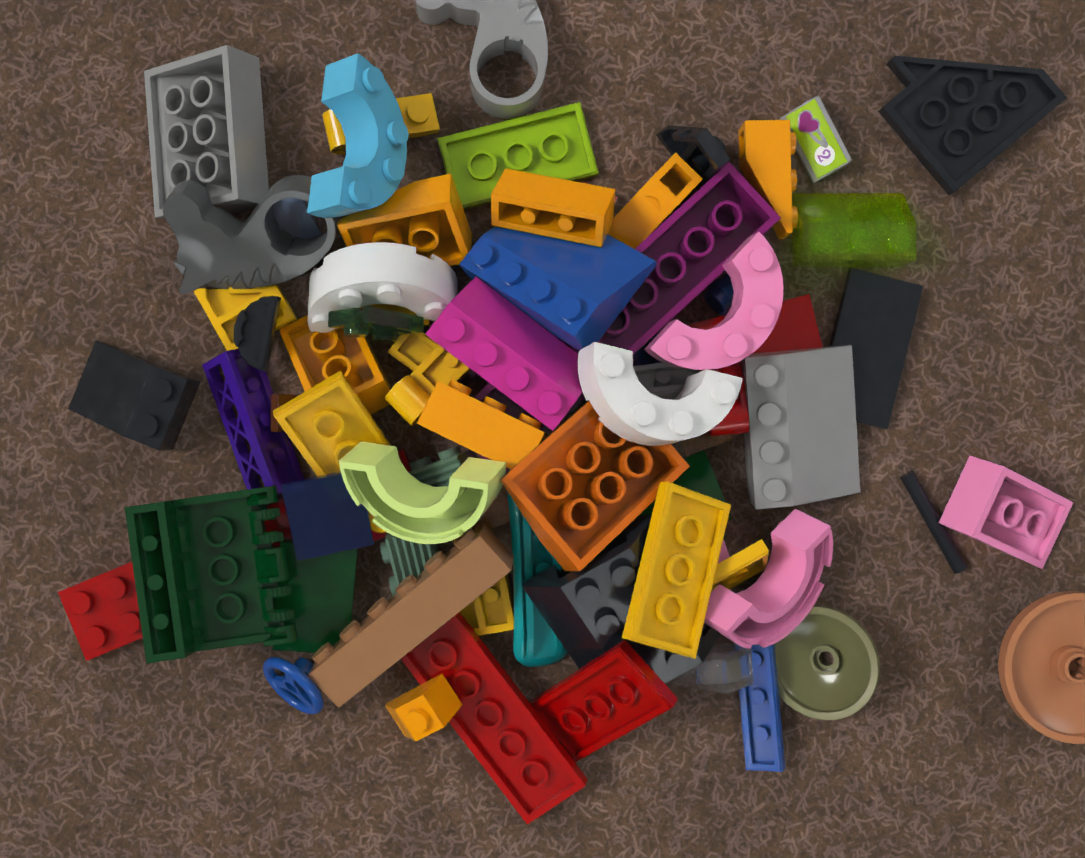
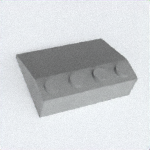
M225 45L145 70L155 218H164L163 205L165 200L177 184L187 180L201 184L209 193L212 205L221 207L229 213L254 210L269 191L259 57Z
M852 345L755 353L741 360L749 412V432L744 433L748 498L755 509L790 507L861 493Z

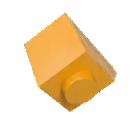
M440 674L387 702L385 707L404 736L413 741H418L444 728L463 704L444 675Z

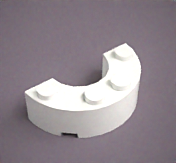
M388 242L362 243L348 246L325 256L323 265L319 268L314 267L311 272L309 281L308 327L311 332L317 331L321 333L347 328L348 317L353 311L372 304H392L405 307L416 313L421 320L429 319L436 321L450 301L458 295V279L453 269L441 258L432 254L429 259L416 254V247Z
M593 342L578 353V375L581 389L586 401H590L594 410L600 416L598 419L621 438L648 446L676 443L700 436L714 428L726 417L733 407L743 379L706 369L688 376L683 390L674 400L662 399L651 394L639 382L633 368V351Z

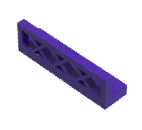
M239 349L225 351L203 364L205 375L246 488L261 487L258 481V474L261 475L265 487L276 486L277 495L306 485L290 438L286 432H271V394L274 393L266 372L250 366L241 356ZM220 366L222 367L223 373L225 375V384L223 383L218 370V367ZM233 403L238 411V418L235 417L233 412ZM246 439L248 440L249 445L251 447L250 453L248 452L245 445Z

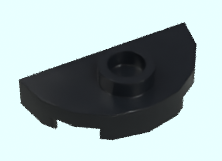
M279 296L261 297L259 300L252 302L245 310L239 313L234 325V343L238 347L241 356L250 366L268 372L281 302V297Z

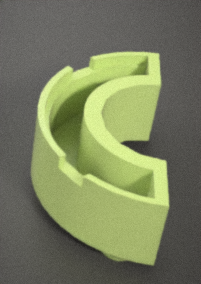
M363 441L339 460L341 475L351 498L357 506L362 503L375 517L372 522L397 538L419 544H439L454 540L475 525L497 498L503 485L500 479L506 474V462L468 457L452 474L448 486L433 487L418 481L408 473L400 461L396 446Z

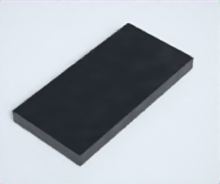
M851 268L847 273L829 347L852 345L856 422L888 429L923 286Z

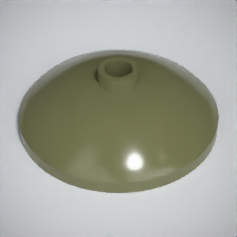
M813 606L805 619L790 634L775 643L779 696L791 708L805 716L819 720L846 718L864 707L877 688L880 676V660L875 643L867 630L856 619L841 610L826 606ZM824 651L830 652L833 655V663L823 659L822 654Z

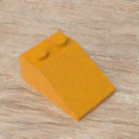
M451 174L414 181L396 190L383 204L372 209L349 214L337 220V227L347 247L373 242L404 244L416 247V254L429 259L434 254L449 266L460 264L472 249V232Z
M354 312L348 317L347 328L335 329L328 333L311 332L307 322L308 315L279 329L304 391L341 371L370 415L390 405L385 400V396L390 391L391 385Z

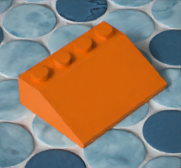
M589 400L500 479L540 542L565 571H581L656 499L660 482L668 481L673 483L690 467L672 444L661 446L642 445L630 442L613 433L598 419L600 416L594 410Z

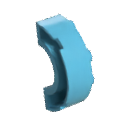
M357 53L326 65L321 102L333 111L341 123L346 139V156L342 167L312 175L307 213L313 216L335 218L377 207L394 194L401 179L404 177L409 133L404 124L399 105L381 70Z

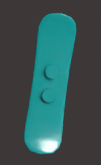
M507 492L512 554L514 555L513 652L516 660L526 667H541L558 663L567 656L568 652L522 587V583L553 565H556L563 577L569 574V571H565L540 542Z

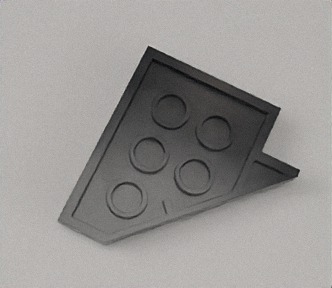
M894 56L886 65L905 86V89L878 112L949 196L1067 97L1044 69Z

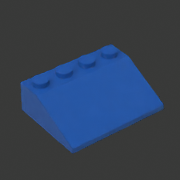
M495 226L479 238L459 265L471 281L478 277L547 331L580 351L593 342H599L657 263L655 260L608 234L603 246L597 247Z

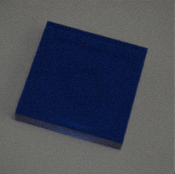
M341 472L282 483L281 489L297 561L374 545L368 510L362 503L359 506L355 504L345 486Z

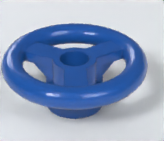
M269 657L265 660L263 664L264 675L268 683L282 699L306 714L314 715L322 711L324 706L323 697L315 683L307 676L313 666L310 661L299 657L293 664L279 657ZM275 669L284 672L285 675L278 676Z

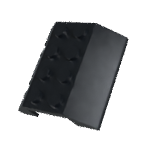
M649 514L639 516L624 529L627 538L626 542L590 561L581 571H573L563 577L556 565H553L522 583V587L579 669L623 640H626L622 638L649 529L651 515ZM704 623L696 659L630 640L626 641L664 683H667L702 664L718 640L720 633Z

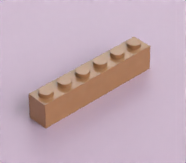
M484 523L474 531L470 528L460 537L456 538L453 541L455 546L445 554L442 551L434 554L424 565L426 570L417 577L413 574L406 577L396 587L395 591L397 593L389 600H386L385 597L379 599L368 610L367 614L369 616L362 622L352 621L340 633L339 637L341 639L333 645L327 642L312 656L315 662L307 676L338 708L512 570L514 555Z

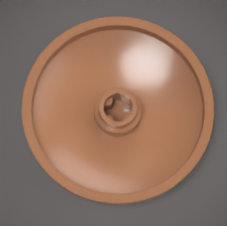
M1064 591L1049 594L1024 608L1007 629L1001 643L998 658L1000 684L1006 700L1017 716L1043 735L1071 744H1085V592Z

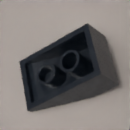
M96 340L68 409L136 442L157 450H173L201 381Z

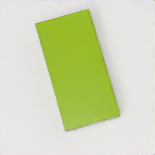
M580 102L437 138L446 174L452 175L464 210L491 203V193L505 168L575 182L592 178L599 174Z

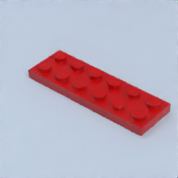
M460 612L401 658L420 685L440 674L444 675L463 704L449 723L527 825L586 786L587 777Z

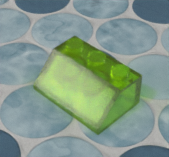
M903 193L792 194V206H796L798 211L797 227L793 229L792 233L793 267H903L916 261V221Z

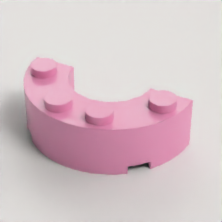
M760 232L748 237L722 265L731 278L734 291L732 306L724 320L707 330L691 328L678 319L670 321L644 349L648 354L660 362L676 368L711 370L727 367L745 359L764 343L779 318L784 286L777 256Z
M794 509L771 532L772 550L770 559L758 580L746 590L734 593L719 584L710 594L704 623L737 645L747 649H751L752 645L757 644L765 648L785 638L805 619L824 587V584L819 582L824 565L827 567L831 566L833 555V535L830 525Z

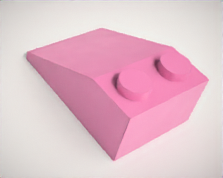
M969 456L939 523L1043 569L1074 502L1004 466Z

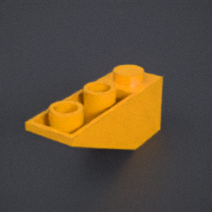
M746 120L738 130L739 168L748 183L781 217L772 228L779 239H785L793 233V229L797 227L798 222L797 207L792 206V192L796 190L797 172L795 169H791V155H794L796 150L795 132H790V120Z
M675 152L613 218L608 235L635 249L702 181V178Z

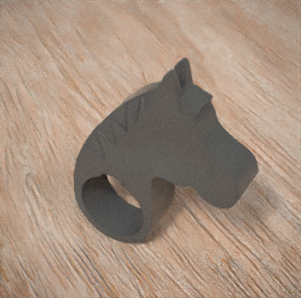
M292 175L280 179L270 188L245 221H239L225 209L212 205L209 193L201 184L192 180L180 182L172 190L163 205L164 218L170 225L179 243L174 265L185 276L179 292L180 294H186L203 285L228 289L229 287L233 289L264 287L282 283L302 275L315 266L329 251L338 232L337 220L341 219L342 216L325 218L327 232L317 238L302 239L295 237L292 239L290 238L292 235L283 229L281 231L278 229L280 225L275 219L273 204L287 198H297L308 202L312 177Z

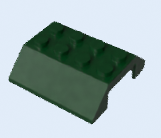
M276 486L125 507L146 664L182 659L198 651L263 642L265 647L298 640L296 623L283 622L295 618L294 608L276 607L275 598H282L291 594L290 584H278L280 581L289 579L285 546H272L274 542L284 541L283 532H266L265 521L280 517L279 508L267 509V504L278 502Z

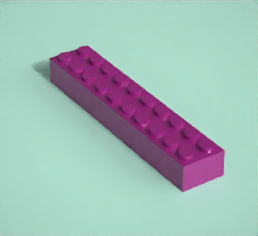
M730 162L635 248V250L655 260L657 265L598 343L630 350L634 354L725 270L722 265L748 237L757 232L763 235L781 219ZM558 338L560 341H562L564 344H566L568 347L574 350L577 354L579 353V350L575 349L571 345L567 344L566 342ZM489 383L473 397L483 402L487 396L506 405L507 408L504 413L516 419L519 418L521 413L535 419ZM583 392L564 418L585 399ZM543 424L539 429L545 432L546 435L551 431ZM479 454V456H480L482 459L490 460V459H488V458H486V457H484V456H482V455Z

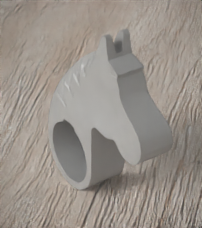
M414 0L418 18L426 24L437 25L448 18H452L459 24L478 27L470 59V88L475 102L483 111L497 118L514 119L527 114L537 105L542 95L546 76L548 39L544 20L536 0ZM505 51L521 54L522 59L531 66L536 78L534 84L527 92L514 98H502L493 95L484 88L478 77L480 70L487 61L495 56L503 55Z

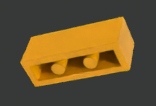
M505 168L491 193L492 226L602 247L613 222L616 189Z
M452 379L449 385L437 381L417 424L490 460L506 462V467L509 469L516 466L547 436L545 432L539 430L542 425L541 422L523 413L516 419L504 413L507 408L506 405L486 396L483 402L470 397L472 389Z

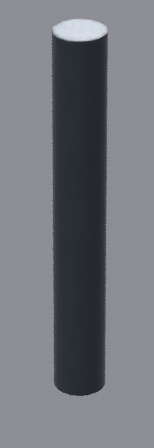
M909 471L900 476L901 481L953 573L957 574L966 570L968 567L945 526L939 523L940 517L914 471Z

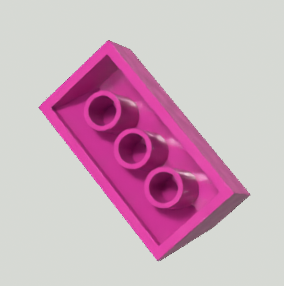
M475 277L450 301L426 333L436 344L551 431H554L582 394L578 375V354L478 277Z

